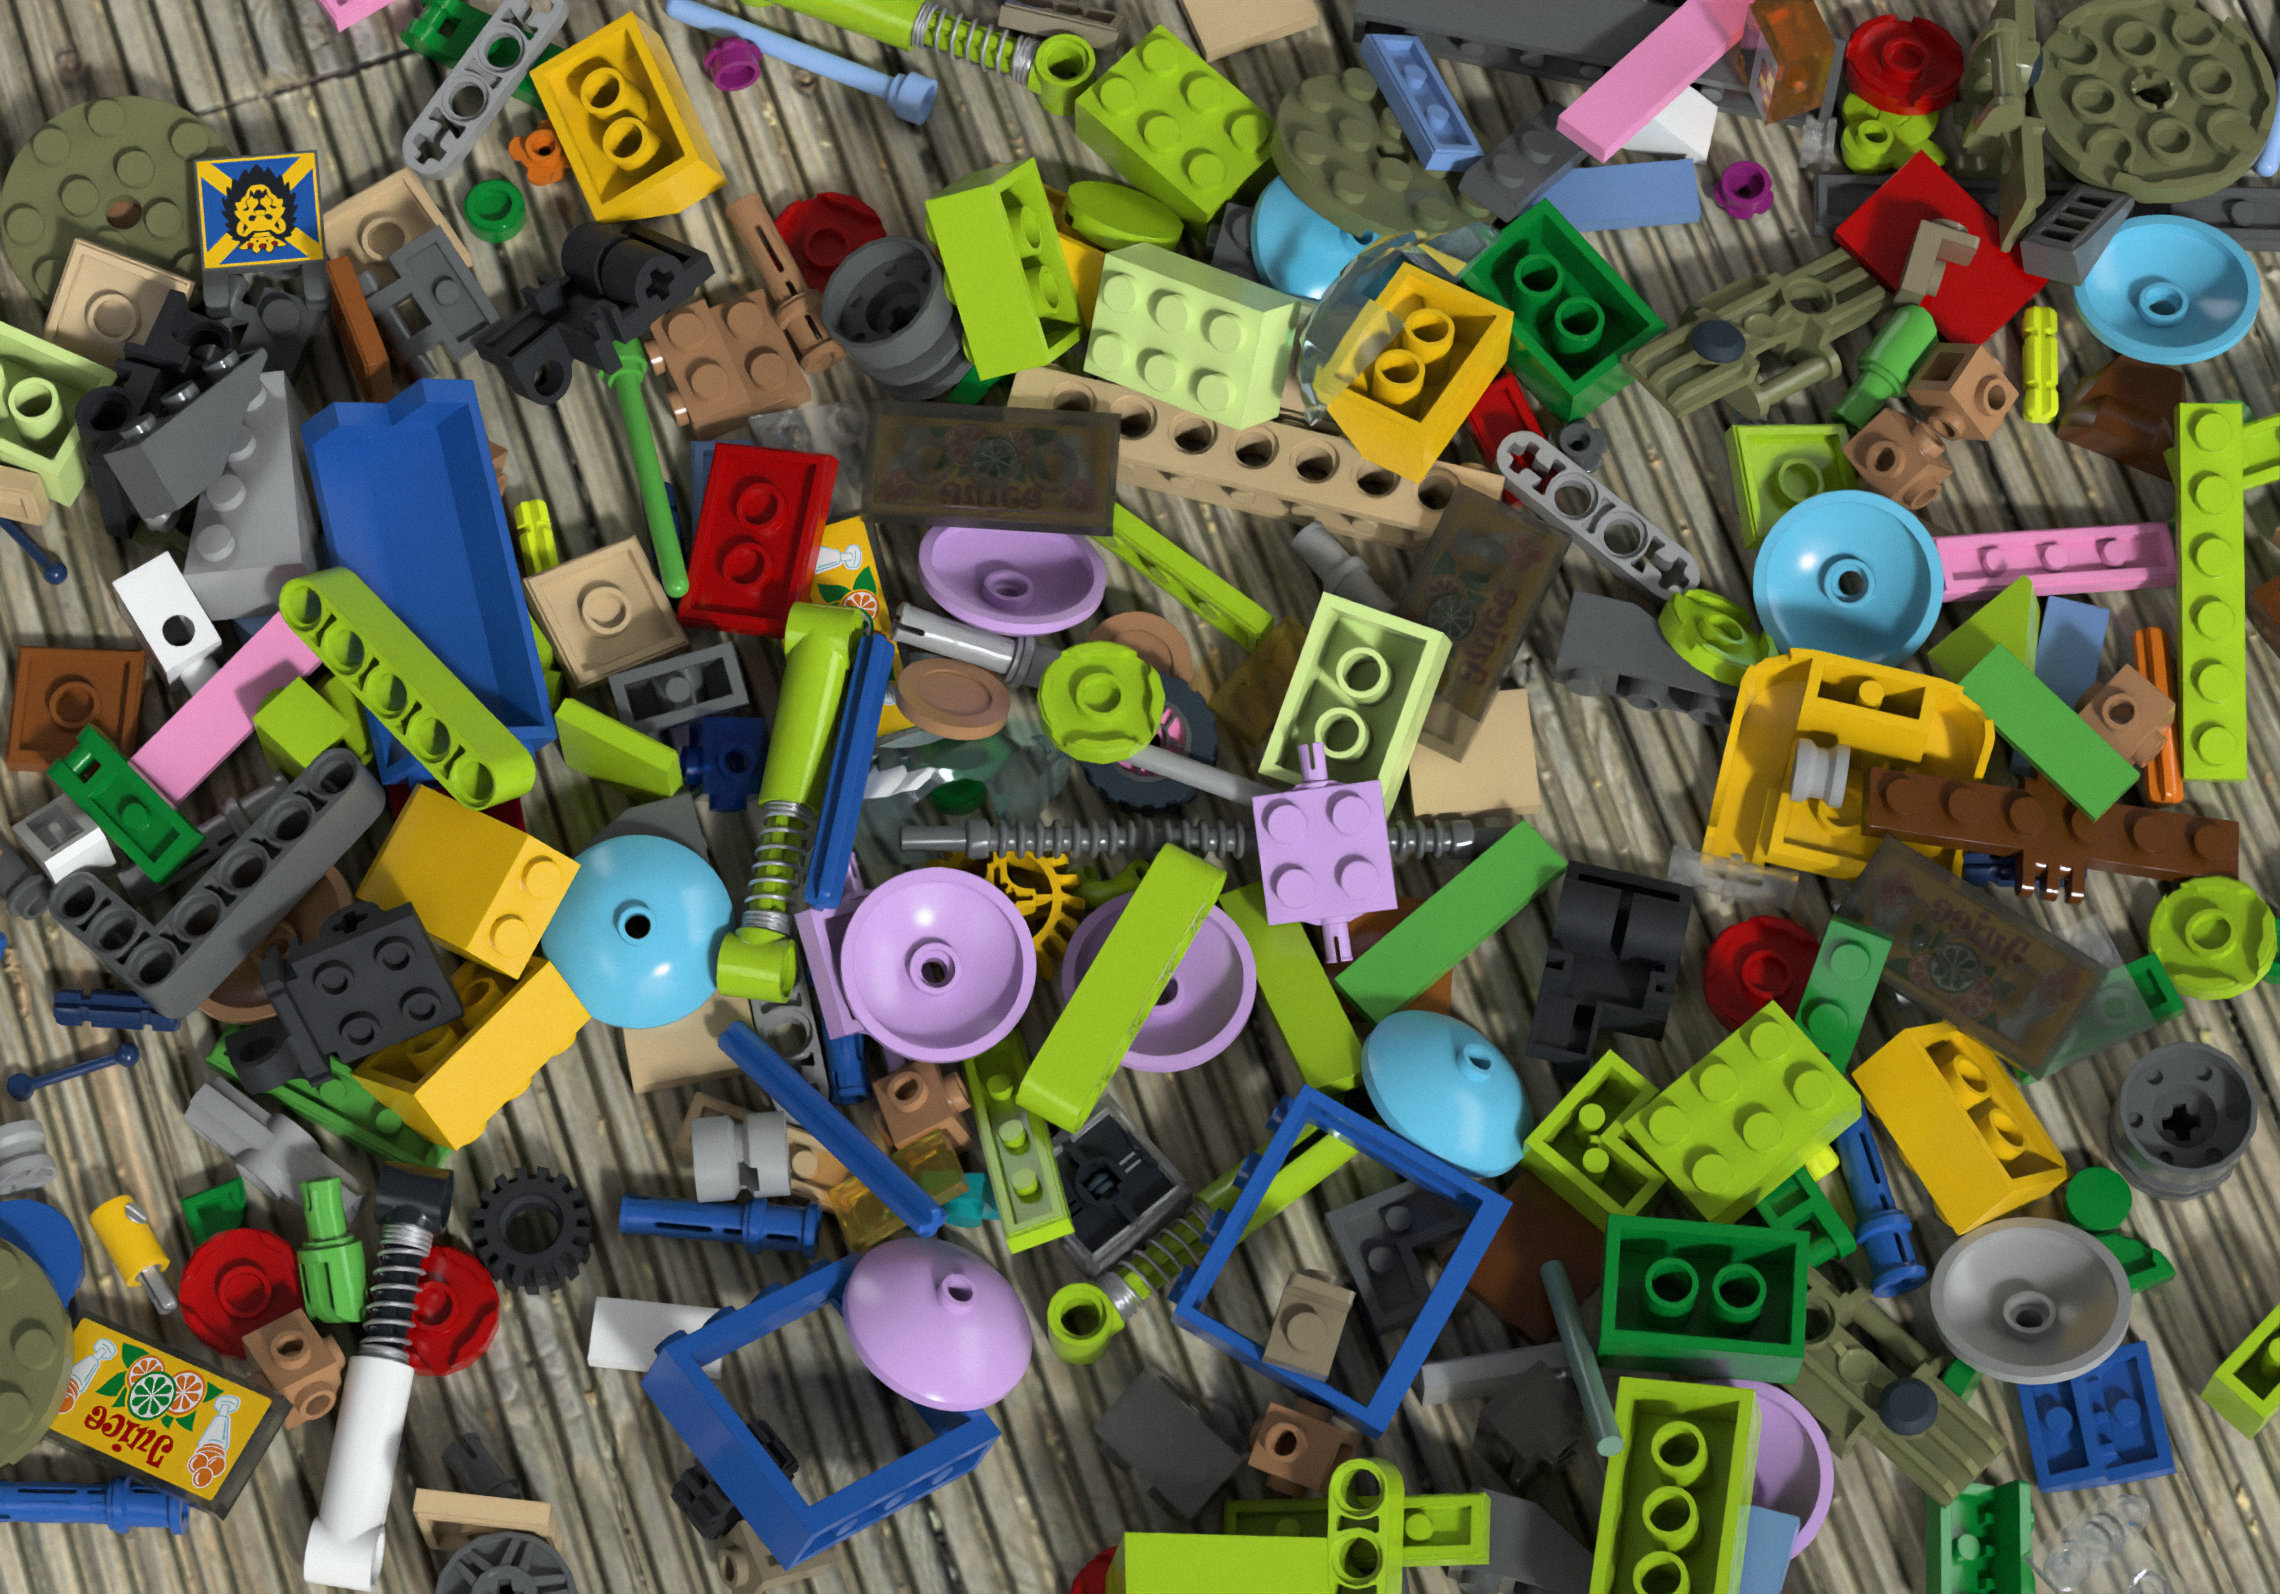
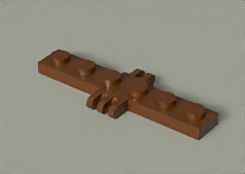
M2030 765V777L2021 776L2017 788L1878 767H1870L1863 775L1861 835L2015 858L2014 891L2018 897L2031 898L2035 887V875H2038L2039 897L2041 900L2055 902L2059 894L2060 879H2064V902L2066 904L2080 905L2085 890V868L2179 883L2194 877L2222 875L2236 880L2239 878V822L2114 803L2093 823L2032 765Z

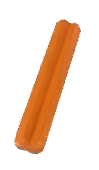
M2160 627L2136 630L2131 637L2134 669L2175 703L2169 635L2167 632L2162 631ZM2176 707L2174 722L2162 734L2167 738V742L2156 757L2143 767L2145 799L2148 803L2153 804L2154 808L2179 805L2184 797Z

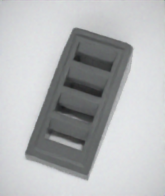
M2077 183L2029 229L2020 242L2024 273L2080 287L2134 207V196ZM2078 215L2085 216V217H2089V218H2094V219L2092 220V219L2080 217V216H2078Z

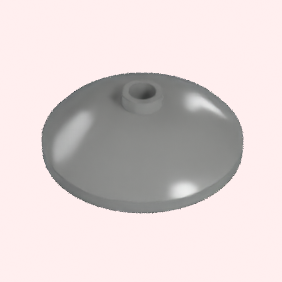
M2038 1217L2007 1218L1993 1221L1971 1230L1945 1251L1934 1270L1931 1280V1316L1940 1338L1948 1349L1976 1371L2011 1383L2027 1385L2052 1384L2079 1377L2093 1370L2108 1359L2117 1349L2125 1336L2130 1321L2131 1289L2125 1270L2119 1260L2094 1236L2075 1226L2052 1219ZM2024 1325H2031V1326H2034L2035 1328H2026V1327H2022V1326H2024Z

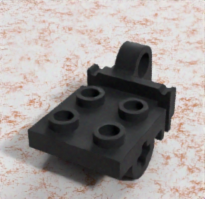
M586 222L575 227L564 241L561 251V264L565 275L558 280L555 277L542 273L537 277L540 288L535 289L527 285L521 289L527 305L475 345V348L481 359L500 368L515 393L537 404L550 405L560 400L567 392L572 379V362L574 359L598 370H603V372L609 375L614 374L623 365L612 342L616 340L626 345L632 339L643 335L654 321L677 303L692 296L696 288L716 272L706 252L635 222H631L620 232L595 222ZM549 361V376L546 382L536 389L534 385L536 372L542 364Z
M170 289L144 346L126 341L123 347L125 360L118 359L115 365L118 381L127 383L125 388L117 386L95 388L87 392L79 400L75 409V419L93 489L99 500L107 534L131 540L141 517L103 455L123 440L119 434V430L141 415L149 412L155 415L164 408L160 400L163 395L186 381L193 380L196 383L206 375L201 367L207 361H198L191 357L195 349L203 345H216L223 349L222 352L234 348L230 330L219 321L189 311L184 292Z
M1569 860L1525 1056L1556 1062L1554 1079L1578 1084L1589 1072L1598 1028L1662 1042L1695 887Z
M412 902L383 913L376 903H354L341 908L326 919L320 928V938L303 945L298 936L289 939V957L283 959L277 945L267 948L268 959L259 962L260 983L278 1016L225 1037V1046L230 1063L247 1092L252 1095L268 1092L293 1079H305L309 1082L311 1088L332 1080L330 1053L336 1051L344 1065L464 1017L463 1003Z

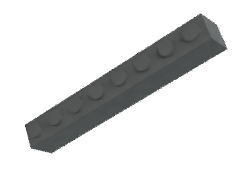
M1357 0L1352 42L1362 43L1366 34L1418 36L1430 57L1591 87L1678 8L1653 4L1649 0ZM1762 20L1754 28L1758 36L1761 30L1778 65L1766 121L1828 133L1847 40L1832 38L1827 33L1819 30L1795 31L1774 27ZM1742 38L1690 86L1718 107L1717 112L1763 120L1748 89L1750 81L1744 70L1746 62L1740 52Z

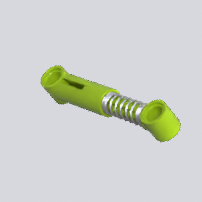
M739 0L747 6L758 8L775 4L908 52H912L915 47L921 48V50L934 47L938 56L948 52L953 61H957L962 57L965 58L968 66L979 63L983 72H987L992 68L996 69L998 77L1010 74L1013 82L1017 81L1022 86L1026 85L1028 91L1037 95V99L1043 108L1054 115L1065 117L1075 115V100L1096 82L1094 51L1086 40L1077 35L1066 33L1054 35L1043 42L1035 41L1034 38L1031 39L1030 37L1025 38L1024 35L1016 39L1009 36L1008 29L1003 34L993 31V23L988 28L978 25L979 21L977 18L971 23L963 20L962 13L958 14L957 17L948 15L947 7L940 12L939 5H934V3H931V0ZM1063 71L1077 74V76L1070 79H1061L1054 75Z
M796 601L790 609L785 631V656L787 662L758 799V806L763 810L761 822L766 829L758 833V839L761 841L762 846L755 850V856L759 862L751 867V872L756 878L748 883V889L752 893L751 896L744 900V905L748 910L742 913L740 928L736 929L735 932H728L721 943L716 980L718 992L722 996L785 1004L792 994L797 971V947L795 941L788 937L790 936L789 931H791L792 926L791 921H793L792 917L788 915V909L796 904V901L791 898L792 890L799 888V884L794 881L795 875L803 871L802 867L798 865L799 857L806 855L805 850L801 848L802 840L810 838L804 830L812 827L811 822L820 817L849 672L852 671L858 641L863 636V616L859 608Z
M1365 1084L1330 1097L1345 1107L1355 1100H1366L1372 1103ZM1379 1113L1368 1119L1391 1132V1129ZM1306 1122L1236 1246L1349 1161L1359 1151ZM1274 1136L1254 1152L1263 1156ZM1247 1157L1194 1197L1196 1205H1193V1208H1189V1217L1187 1219L1176 1218L1175 1228L1172 1230L1163 1228L1158 1241L1148 1239L1146 1250H1134L1132 1260L1130 1262L1120 1261L1116 1273L1106 1271L1104 1275L1096 1279V1282L1089 1280L1086 1283H1073L1059 1289L1051 1298L1047 1310L1049 1344L1057 1356L1063 1361L1075 1365L1091 1364L1101 1359L1109 1350L1113 1336L1125 1327L1124 1323L1129 1320V1317L1132 1318L1133 1314H1137V1305L1140 1308H1144L1145 1304L1143 1301L1151 1294L1158 1298L1159 1293L1157 1290L1166 1284L1172 1287L1173 1282L1171 1279L1181 1273L1186 1264L1191 1265L1194 1262L1196 1265H1201L1200 1257L1208 1252L1210 1247L1199 1241L1218 1207L1231 1213L1243 1192L1232 1185ZM1075 1313H1085L1096 1319L1098 1326L1086 1335H1075L1064 1328L1063 1322L1067 1317Z

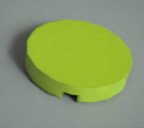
M1080 181L1070 185L1061 209L1064 219L1073 217L1071 227L1076 230L1077 234L1111 251L1147 242L1175 252L1184 228L1179 216L1165 204L1144 193L1102 181Z
M1688 589L1684 596H1681V593L1677 591L1670 596L1660 612L1658 623L1662 634L1676 653L1694 668L1719 682L1740 688L1741 680L1750 664L1755 666L1765 658L1779 655L1773 638L1766 634L1765 630L1759 636L1749 626L1753 618L1748 612L1721 595L1703 589Z
M1095 640L1072 645L1062 651L1061 657L1054 660L1050 667L1049 665L1041 674L1036 710L1041 729L1056 748L1080 761L1107 764L1127 760L1147 748L1160 729L1165 693L1158 672L1151 664L1148 667L1142 659L1138 658L1136 651L1124 644Z
M2222 875L2194 877L2181 883L2180 889L2173 891L2168 897L2165 894L2158 901L2147 924L2149 954L2153 952L2157 954L2179 994L2203 1001L2230 999L2252 989L2269 972L2278 949L2275 916L2268 904L2266 905L2264 900L2257 896V891L2245 882Z

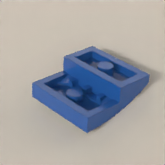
M2146 1340L2118 1346L2111 1356L2099 1366L2067 1381L2042 1385L2016 1383L2039 1491L2041 1493L2096 1488L2177 1473L2150 1349Z

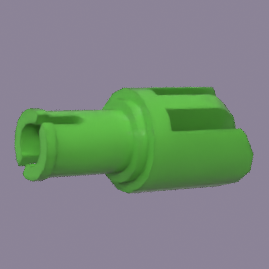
M1912 304L1899 308L1858 357L1857 364L1860 376L1836 407H1833L1829 412L1835 424H1846L1848 434L1852 436L1858 434L1873 420L1890 397H1906L1909 394L1906 390L1907 386L1936 343L1939 342L1933 318L1924 307Z
M339 1175L317 1177L298 1182L308 1240L302 1242V1247L298 1248L296 1253L305 1312L312 1324L365 1322L371 1318V1315L366 1310L367 1305L371 1304L372 1301L362 1239L355 1238L354 1233L347 1232L340 1186L342 1182Z

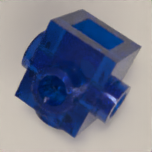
M701 717L689 725V746L682 747L680 768L683 784L690 785L693 801H709V811L732 813L747 811V802H753L759 798L769 747H766L765 718Z

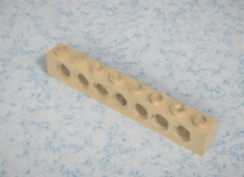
M1053 363L1016 372L1001 422L1004 424L1112 430L1113 439L1109 480L1302 526L1320 521L1327 532L1435 557L1462 500L1469 498L1499 512L1505 476L1494 474L1489 468L1480 464L1461 463L1455 465L1436 460L1420 484H1417L1364 459L1346 434L1336 437L1315 432L1301 422L1288 419L1279 420L1278 422L1266 421L1239 431L1099 377L1095 380L1070 374L1064 367ZM1067 411H1078L1084 414L1086 418L1079 422L1068 423L1059 419L1058 416ZM1127 425H1137L1144 428L1146 432L1138 437H1127L1118 432V430ZM1196 439L1202 441L1207 446L1200 451L1192 452L1182 449L1179 444L1185 440ZM1254 453L1265 457L1268 461L1258 466H1249L1242 463L1239 458L1246 454ZM1307 468H1318L1326 472L1328 476L1321 480H1309L1301 476L1300 472ZM1377 482L1383 484L1389 490L1380 495H1372L1364 492L1360 487L1365 483ZM1436 496L1443 498L1450 505L1443 509H1431L1426 507L1421 500Z

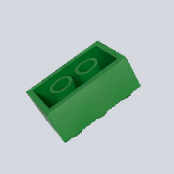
M1546 197L1451 267L1450 283L1514 312L1506 363L1562 425L1564 422L1569 425L1578 418H1585L1633 382L1635 378L1620 363L1621 357L1667 333L1668 326Z
M1608 1214L1601 1260L1595 1353L1598 1367L1796 1385L1804 1360L1810 1231Z

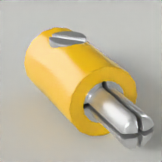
M121 1195L110 1199L95 1209L89 1216L88 1221L127 1287L133 1288L142 1285L159 1314L165 1315L174 1311L178 1307L179 1301L162 1274L168 1268L170 1260L147 1224L145 1212L140 1206L135 1204L130 1195Z

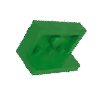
M2015 1479L1997 1487L1972 1482L1946 1509L1925 1492L1926 1594H2034L2035 1576L2032 1571L2031 1533L2034 1527L2035 1515L2031 1506L2030 1482Z

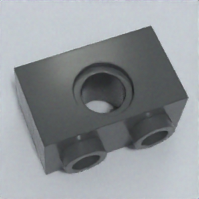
M732 641L608 676L621 723L646 736L752 706L736 648Z

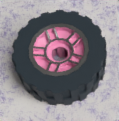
M1157 671L1165 693L1161 725L1157 732L1160 748L1213 767L1216 766L1218 733L1216 730V720L1212 710L1209 711L1206 706V699L1198 690L1194 692L1189 688L1187 681L1179 677L1174 679L1166 676V672ZM1080 761L1088 784L1091 788L1094 787L1099 798L1106 804L1112 803L1116 805L1120 812L1129 815L1131 812L1140 813L1142 817H1154V814L1166 812V815L1178 811V807L1186 802L1189 805L1198 797L1200 790L1123 761L1107 764Z

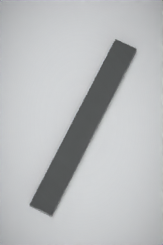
M1814 173L1812 181L1813 237L1833 238L1835 230L1893 175ZM1951 177L1999 223L1996 178ZM2045 180L2046 198L2043 204L2036 208V217L2033 222L2026 226V233L2077 183L2089 184L2084 181ZM2228 186L2214 194L2186 202L2142 204L2134 201L2135 205L2126 217V219L2158 214L2187 217L2219 229L2235 240L2245 251L2280 252V188ZM2078 215V216H2080V217H2084V218H2088V219H2092V220L2094 219V218H2089V217H2085V216Z

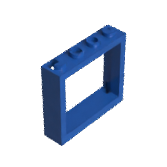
M1304 1084L1295 1100L1285 1094L1282 1096L1265 1126L1266 1129L1275 1133L1266 1152L1261 1156L1251 1150L1234 1179L1232 1185L1243 1192L1231 1213L1218 1207L1199 1242L1210 1247L1198 1270L1186 1264L1167 1296L1168 1300L1177 1304L1170 1322L1307 1401L1333 1410V1416L1378 1441L1385 1432L1513 1202L1309 1085ZM1306 1122L1473 1216L1367 1405L1360 1403L1326 1382L1261 1362L1265 1347L1199 1310Z
M857 1251L833 1263L828 1258L819 1260L802 1273L797 1281L785 1287L781 1282H775L758 1293L749 1305L739 1310H736L732 1305L726 1306L712 1315L702 1328L690 1334H687L684 1330L672 1333L654 1349L658 1356L640 1383L785 1571L794 1568L973 1471L1002 1433L982 1408L964 1412L945 1411L930 1408L908 1399L938 1438L811 1506L802 1498L701 1367L829 1303L834 1306L843 1318L842 1303L844 1289L851 1273L862 1259Z

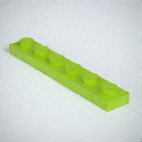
M2179 403L2174 407L2178 739L2182 782L2242 783L2247 780L2242 404Z

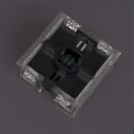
M1108 1093L1096 1103L1086 1122L1076 1134L1063 1129L1051 1139L1075 1230L1074 1233L1058 1238V1247L1081 1273L1092 1282H1096V1279L1104 1275L1106 1271L1111 1272L1115 1269L1120 1261L1126 1260L1132 1255L1134 1250L1142 1247L1148 1239L1153 1238L1193 1205L1194 1188Z

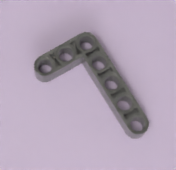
M346 748L330 749L320 754L155 927L96 876L88 872H75L57 882L48 900L49 911L54 919L87 952L160 1015L171 1019L182 1018L191 1014L211 995L377 820L384 810L386 802L385 790L352 751Z

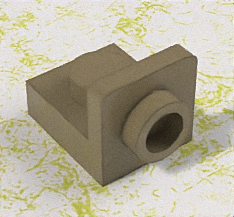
M1922 219L1912 237L1892 305L1899 308L1912 304L1919 306L1925 294L1935 297L1946 267V261L1944 260L1969 266L1977 252L1980 238L1968 234V229L1965 226L1952 220L1934 219L1932 222Z
M1307 1269L1304 1271V1275L1291 1272L1284 1286L1261 1362L1326 1382L1347 1314L1355 1297V1292L1342 1288L1343 1281L1340 1278L1324 1271Z
M746 1520L738 1521L716 1547L719 1575L723 1583L732 1589L733 1594H762L769 1588L824 1574L833 1563L828 1550H825L794 1568L785 1571Z

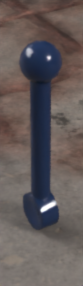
M0 517V526L43 569L45 581L52 585L63 583L67 578V567L65 564L58 560L52 561L12 520Z
M123 1042L117 1046L115 1052L31 1078L24 1073H16L8 1079L7 1091L14 1100L19 1102L26 1101L33 1096L36 1089L117 1064L124 1067H132L140 1059V1050L134 1043Z

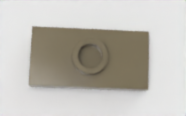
M1005 0L1001 5L998 26L1042 36V41L1054 35L1072 34L1086 40L1092 48L1113 53L1117 51L1126 38L1129 17H1126L1125 14L1065 0Z

